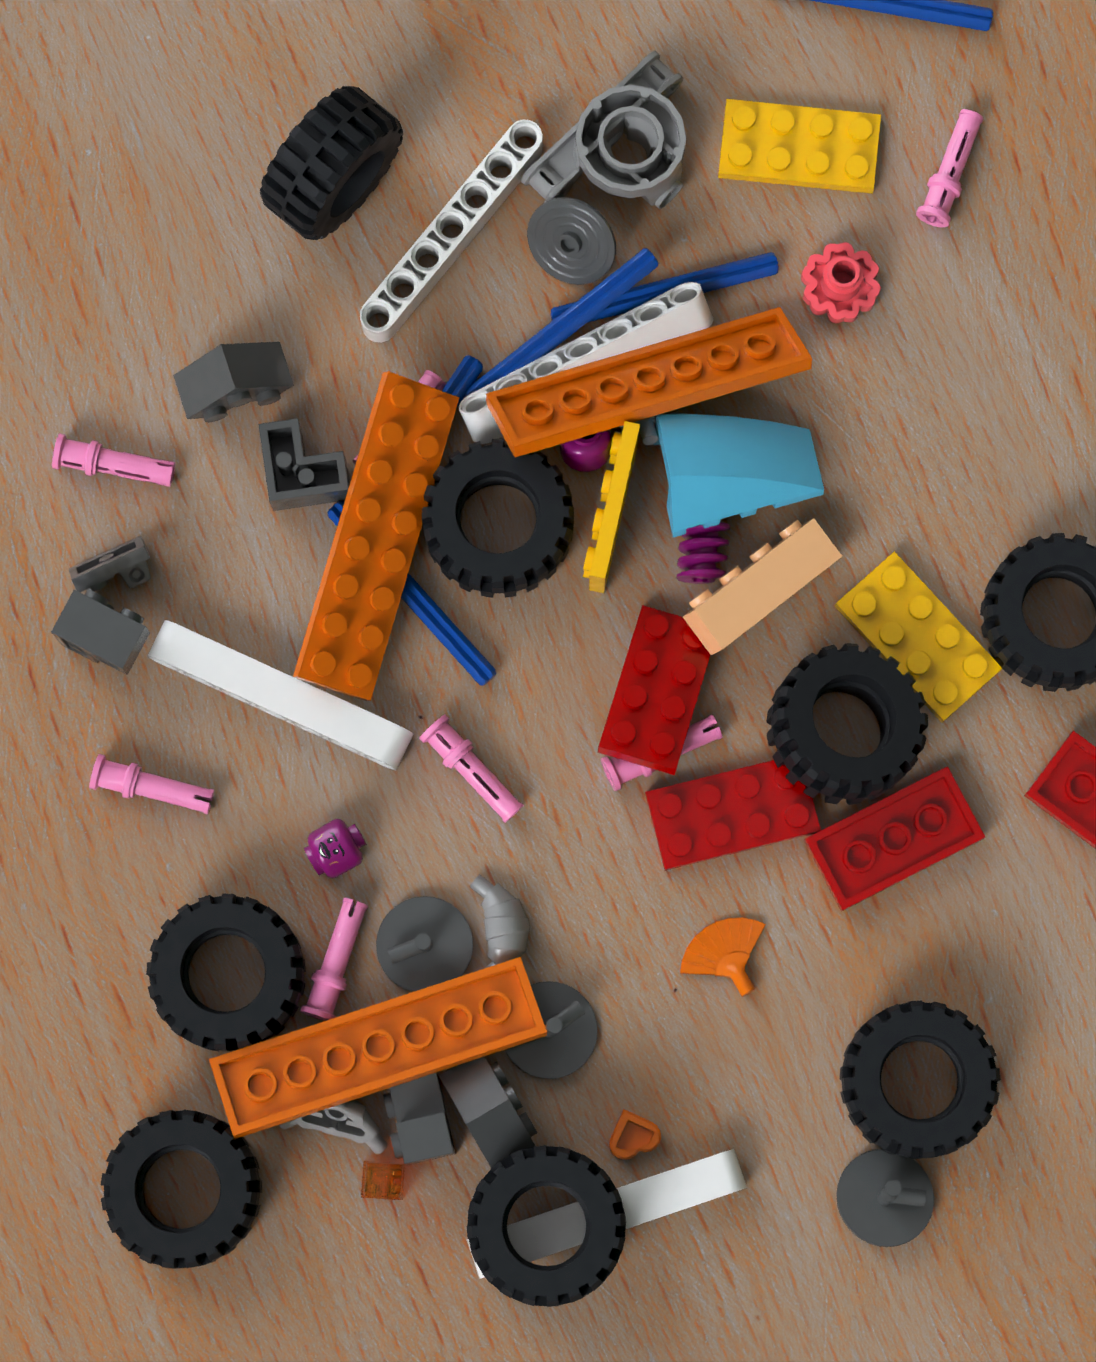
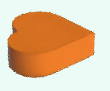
M623 1109L610 1138V1151L616 1158L621 1160H629L635 1157L639 1151L651 1152L660 1144L661 1132L653 1122Z

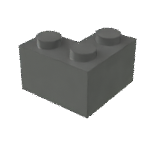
M280 342L220 344L173 375L187 419L204 418L206 423L219 421L227 417L229 409L245 405L249 402L257 401L259 406L275 403L281 399V393L294 386Z
M298 418L258 424L269 502L273 511L339 502L341 500L345 501L349 488V478L343 451L305 456L302 429Z
M89 589L85 595L73 590L51 633L62 646L97 664L101 661L128 675L150 634L147 627L142 624L144 618L124 607L120 613L115 611L114 607L108 604V599Z
M484 1056L454 1066L439 1075L491 1168L510 1154L535 1146L531 1137L537 1134V1131L526 1112L518 1116L516 1111L523 1106L511 1085L503 1089L502 1086L509 1082L497 1061L489 1065Z
M430 1074L389 1088L390 1093L384 1094L383 1097L388 1119L396 1117L397 1123H395L397 1132L390 1134L395 1158H403L404 1164L412 1165L455 1155L438 1074Z

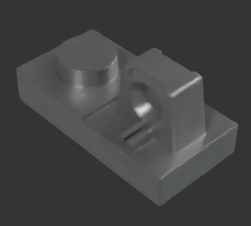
M139 536L69 568V573L78 592L88 589L94 592L100 590L109 583L108 579L115 577L114 575L117 573L122 576L129 588H134L151 579L146 562L147 559H150L142 537Z

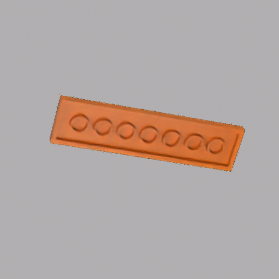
M781 307L489 392L486 393V401L494 420L516 458L623 426L624 421L633 423L812 369V357Z
M390 371L383 372L293 677L364 701H371L422 528V508L428 507L429 504L428 501L424 500V494L427 485L434 486L433 474L440 466L459 397Z
M518 957L210 1058L209 1062L233 1138L237 1139L547 1036V1030L522 959Z

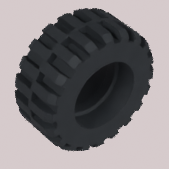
M342 86L341 89L337 88L328 97L322 98L313 110L310 109L298 126L296 125L289 133L290 136L281 144L277 150V155L267 167V174L263 176L260 195L264 206L305 239H323L329 233L336 231L343 222H346L379 185V181L389 170L392 160L396 158L399 151L398 147L402 144L403 130L400 121L359 87Z
M492 439V445L481 446L480 441L469 444V451L461 454L457 450L448 457L449 463L445 467L440 465L433 474L434 486L427 485L424 494V500L428 501L429 504L428 507L422 508V523L425 541L434 563H438L441 567V572L449 580H456L460 588L471 592L472 589L480 591L481 596L493 598L494 593H504L505 598L517 596L516 591L526 588L527 592L537 588L539 581L544 578L548 580L556 572L557 565L560 562H564L568 554L570 541L573 538L574 507L572 504V494L569 485H565L562 472L556 465L551 466L547 462V456L540 451L515 458L509 446L504 445V439ZM505 485L516 488L526 494L534 506L536 513L534 531L524 545L513 551L490 553L480 550L468 541L462 530L461 513L465 502L475 492L488 486Z
M1052 533L1047 539H1043L1041 536L1030 539L1023 547L1018 546L1001 562L984 591L986 594L981 603L980 615L984 617V623L981 626L983 638H988L991 644L988 650L994 659L999 657L1005 664L1002 669L1010 676L1013 673L1023 678L1021 683L1029 687L1038 684L1043 686V691L1055 692L1058 688H1065L1066 691L1079 689L1084 684L1088 683L1090 685L1096 681V623L1089 638L1080 645L1072 648H1057L1043 643L1033 635L1024 620L1022 612L1024 598L1034 584L1046 578H1061L1081 587L1090 597L1096 613V546L1094 547L1086 543L1088 537L1076 534L1073 539L1065 538L1064 533Z
M845 643L840 650H837L835 645L823 647L817 655L814 653L809 654L791 670L778 687L772 698L773 705L767 713L766 722L771 725V729L767 732V740L769 746L776 745L777 752L772 757L777 767L785 764L790 771L785 777L792 785L800 781L806 786L803 793L812 798L818 793L824 794L825 803L837 805L842 799H846L848 805L860 804L865 798L873 800L881 796L912 769L918 761L917 755L925 746L927 738L922 732L928 727V715L920 713V708L926 703L922 692L914 693L911 686L916 680L910 672L903 675L897 669L900 662L892 656L885 661L879 657L880 650L868 646L864 652H860L858 644ZM831 692L847 693L859 698L870 707L876 716L880 729V742L873 753L865 757H850L842 755L826 745L819 736L813 720L814 704L822 695Z
M222 894L219 897L208 895L198 898L199 902L195 904H186L178 909V914L171 921L167 919L161 926L163 931L158 940H153L150 948L152 952L151 961L147 962L146 975L150 979L148 990L150 998L156 1004V1011L161 1019L180 1037L195 1045L218 1052H232L265 1041L274 1034H279L285 1028L284 1024L288 1019L294 1017L299 1008L297 1004L300 996H303L305 989V959L302 956L300 943L288 924L275 911L261 904L258 900L247 896L246 898L238 897L235 894ZM222 935H234L251 942L260 952L265 966L264 983L257 997L247 1006L228 1012L213 1010L201 1003L192 991L189 981L190 963L196 951L208 940Z
M909 1001L908 1003L896 1004L886 1008L868 1020L854 1034V1038L848 1044L843 1055L845 1058L843 1066L840 1068L839 1080L842 1081V1091L840 1093L842 1102L846 1104L849 1111L848 1117L853 1125H856L861 1130L862 1136L870 1143L878 1145L883 1151L892 1155L911 1159L934 1158L950 1154L965 1144H969L978 1136L977 1133L983 1127H986L992 1117L990 1113L993 1106L997 1105L1000 1094L997 1092V1081L1001 1080L1000 1068H996L994 1057L997 1055L993 1046L988 1045L983 1037L985 1035L984 1031L978 1024L974 1026L967 1020L968 1016L959 1010H951L946 1007V1004L938 1002ZM922 1041L936 1045L950 1057L956 1068L958 1079L956 1094L950 1105L934 1117L914 1119L902 1115L889 1104L883 1093L881 1074L884 1063L896 1048L905 1043Z
M169 1110L159 1112L156 1116L146 1117L137 1122L138 1125L131 1131L127 1130L118 1139L120 1143L115 1150L110 1151L106 1160L109 1162L106 1173H102L101 1185L104 1186V1197L101 1198L102 1209L107 1212L109 1218L107 1223L112 1233H116L122 1240L120 1243L128 1251H132L140 1256L139 1259L165 1268L176 1269L202 1266L229 1254L252 1229L250 1226L254 1218L258 1216L261 1206L259 1205L260 1193H262V1180H260L258 1172L260 1167L256 1157L253 1156L249 1149L250 1145L244 1137L234 1139L230 1125L226 1122L197 1111ZM176 1150L194 1151L207 1158L216 1169L220 1180V1197L212 1214L202 1223L183 1229L173 1228L158 1221L148 1209L144 1197V1182L151 1166L163 1155Z
M543 1145L524 1150L521 1149L510 1154L508 1157L497 1162L485 1177L481 1179L476 1187L472 1201H470L467 1238L469 1239L475 1263H477L483 1276L489 1283L494 1285L504 1295L524 1304L552 1307L582 1299L592 1291H595L612 1273L618 1263L625 1242L626 1217L618 1189H616L608 1174L593 1160L568 1148ZM541 1186H553L570 1193L579 1202L586 1219V1233L579 1250L565 1262L552 1266L536 1265L522 1258L513 1248L507 1231L509 1212L515 1201L528 1190Z

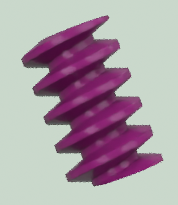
M720 521L719 525L705 529L702 525L686 529V534L681 536L687 540L680 542L678 545V550L686 555L680 557L677 561V566L685 570L677 574L676 579L678 581L693 584H709L727 573L717 568L716 563L728 560V556L717 552V548L728 546L729 540L718 535L719 532L730 530L731 525Z

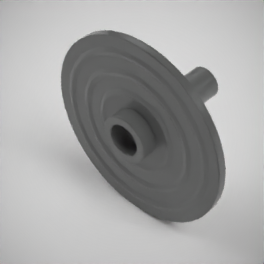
M554 198L540 205L530 218L527 228L529 248L537 263L554 278L569 284H589L602 278L613 265L616 256L615 236L607 220L591 205L574 198Z
M435 897L411 898L395 906L383 919L376 940L377 957L389 979L399 987L414 992L464 974L473 953L472 932L465 917L452 904Z
M551 981L532 984L531 988L545 1024L547 1036L505 1049L506 1054L519 1069L531 1076L542 1079L565 1077L582 1067L594 1050L598 1033L594 1011L586 998L568 985Z
M882 1149L865 1152L848 1164L841 1174L837 1185V1207L843 1222L855 1236L875 1246L895 1247L908 1243L925 1229L932 1216L934 1208L932 1184L924 1169L911 1158L892 1155Z

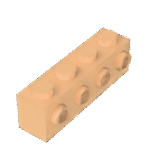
M814 518L802 525L798 519L779 533L783 540L774 547H771L767 542L749 556L753 562L744 570H741L737 565L719 579L723 586L713 594L709 589H706L689 602L693 609L685 614L683 618L710 655L723 650L842 557Z

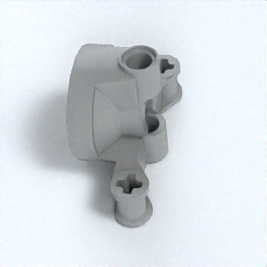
M656 51L651 52L617 86L592 99L581 114L579 122L526 170L521 178V182L525 186L531 185L546 202L554 198L565 197L584 172L591 183L610 195L625 198L643 197L651 206L655 205L658 209H662L673 200L683 187L680 179L682 178V160L686 146V133L682 116L668 98L678 89L684 78L679 73L674 75L659 60L660 55ZM625 133L629 141L637 142L643 146L647 159L638 164L621 163L613 156L611 147Z

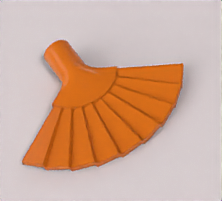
M741 917L716 921L705 927L688 945L682 959L680 974L728 977L732 979L742 997L750 994L756 988L747 975L745 966L766 924L755 919Z

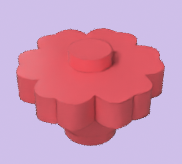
M847 242L827 244L823 255H811L802 271L801 280L806 285L803 300L807 305H810L809 307L813 314L823 315L827 313L832 323L854 322L859 311L867 312L873 308L875 300L880 293V284L875 280L879 267L867 251L854 253L852 245Z

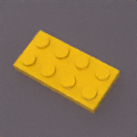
M726 99L718 178L873 194L881 114Z
M624 421L622 433L615 431L613 435L609 464L614 465V470L606 469L600 501L606 502L605 509L597 508L592 528V539L597 540L596 548L588 546L583 567V577L589 579L590 591L605 593L639 443L640 424Z
M895 551L835 604L838 611L873 648L880 650L879 655L885 661L892 656L900 662L897 669L903 675L910 672L916 680L911 686L914 693L922 692L926 702L925 705L941 723L1002 670V667Z

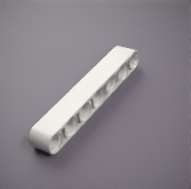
M523 119L511 125L365 302L360 310V320L363 332L369 340L382 343L388 341L396 334L521 182V178L526 170L540 158L543 150V134L537 123ZM528 136L534 139L535 144L530 148L524 149L518 147L515 142L520 137ZM497 166H506L511 170V173L505 178H496L491 174V171ZM474 195H481L487 200L486 204L479 208H473L466 202ZM451 224L458 225L463 230L459 236L454 238L444 236L442 231ZM425 254H432L438 258L437 263L429 268L420 266L417 261ZM400 284H408L414 289L412 294L404 298L395 296L393 290ZM377 313L384 314L389 318L387 324L380 328H375L368 323L370 317Z
M687 282L678 285L466 396L459 404V411L474 442L480 441L481 444H487L492 442V439L503 437L487 406L486 393L709 328L713 323V317L700 284Z
M168 620L164 621L148 654L150 659L395 771L413 736L412 732L391 721Z
M734 1149L616 1189H618L622 1199L626 1217V1229L737 1192L747 1188L736 1152ZM575 1202L507 1225V1231L515 1251L522 1258L531 1262L581 1245L586 1233V1219L579 1202ZM466 1239V1240H467V1243H468V1246H469V1249H470V1252H471V1248H470V1244H469V1239ZM474 1261L479 1279L484 1278L480 1268Z

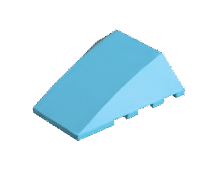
M666 412L655 416V430L658 441L654 445H661L669 484L666 507L672 537L686 534V529L702 525L705 529L719 525L720 519L740 514L741 518L756 514L758 508L773 505L774 508H779L824 494V486L810 429L773 421L734 416Z

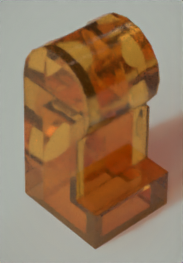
M364 1161L361 1198L403 1200L405 1164Z

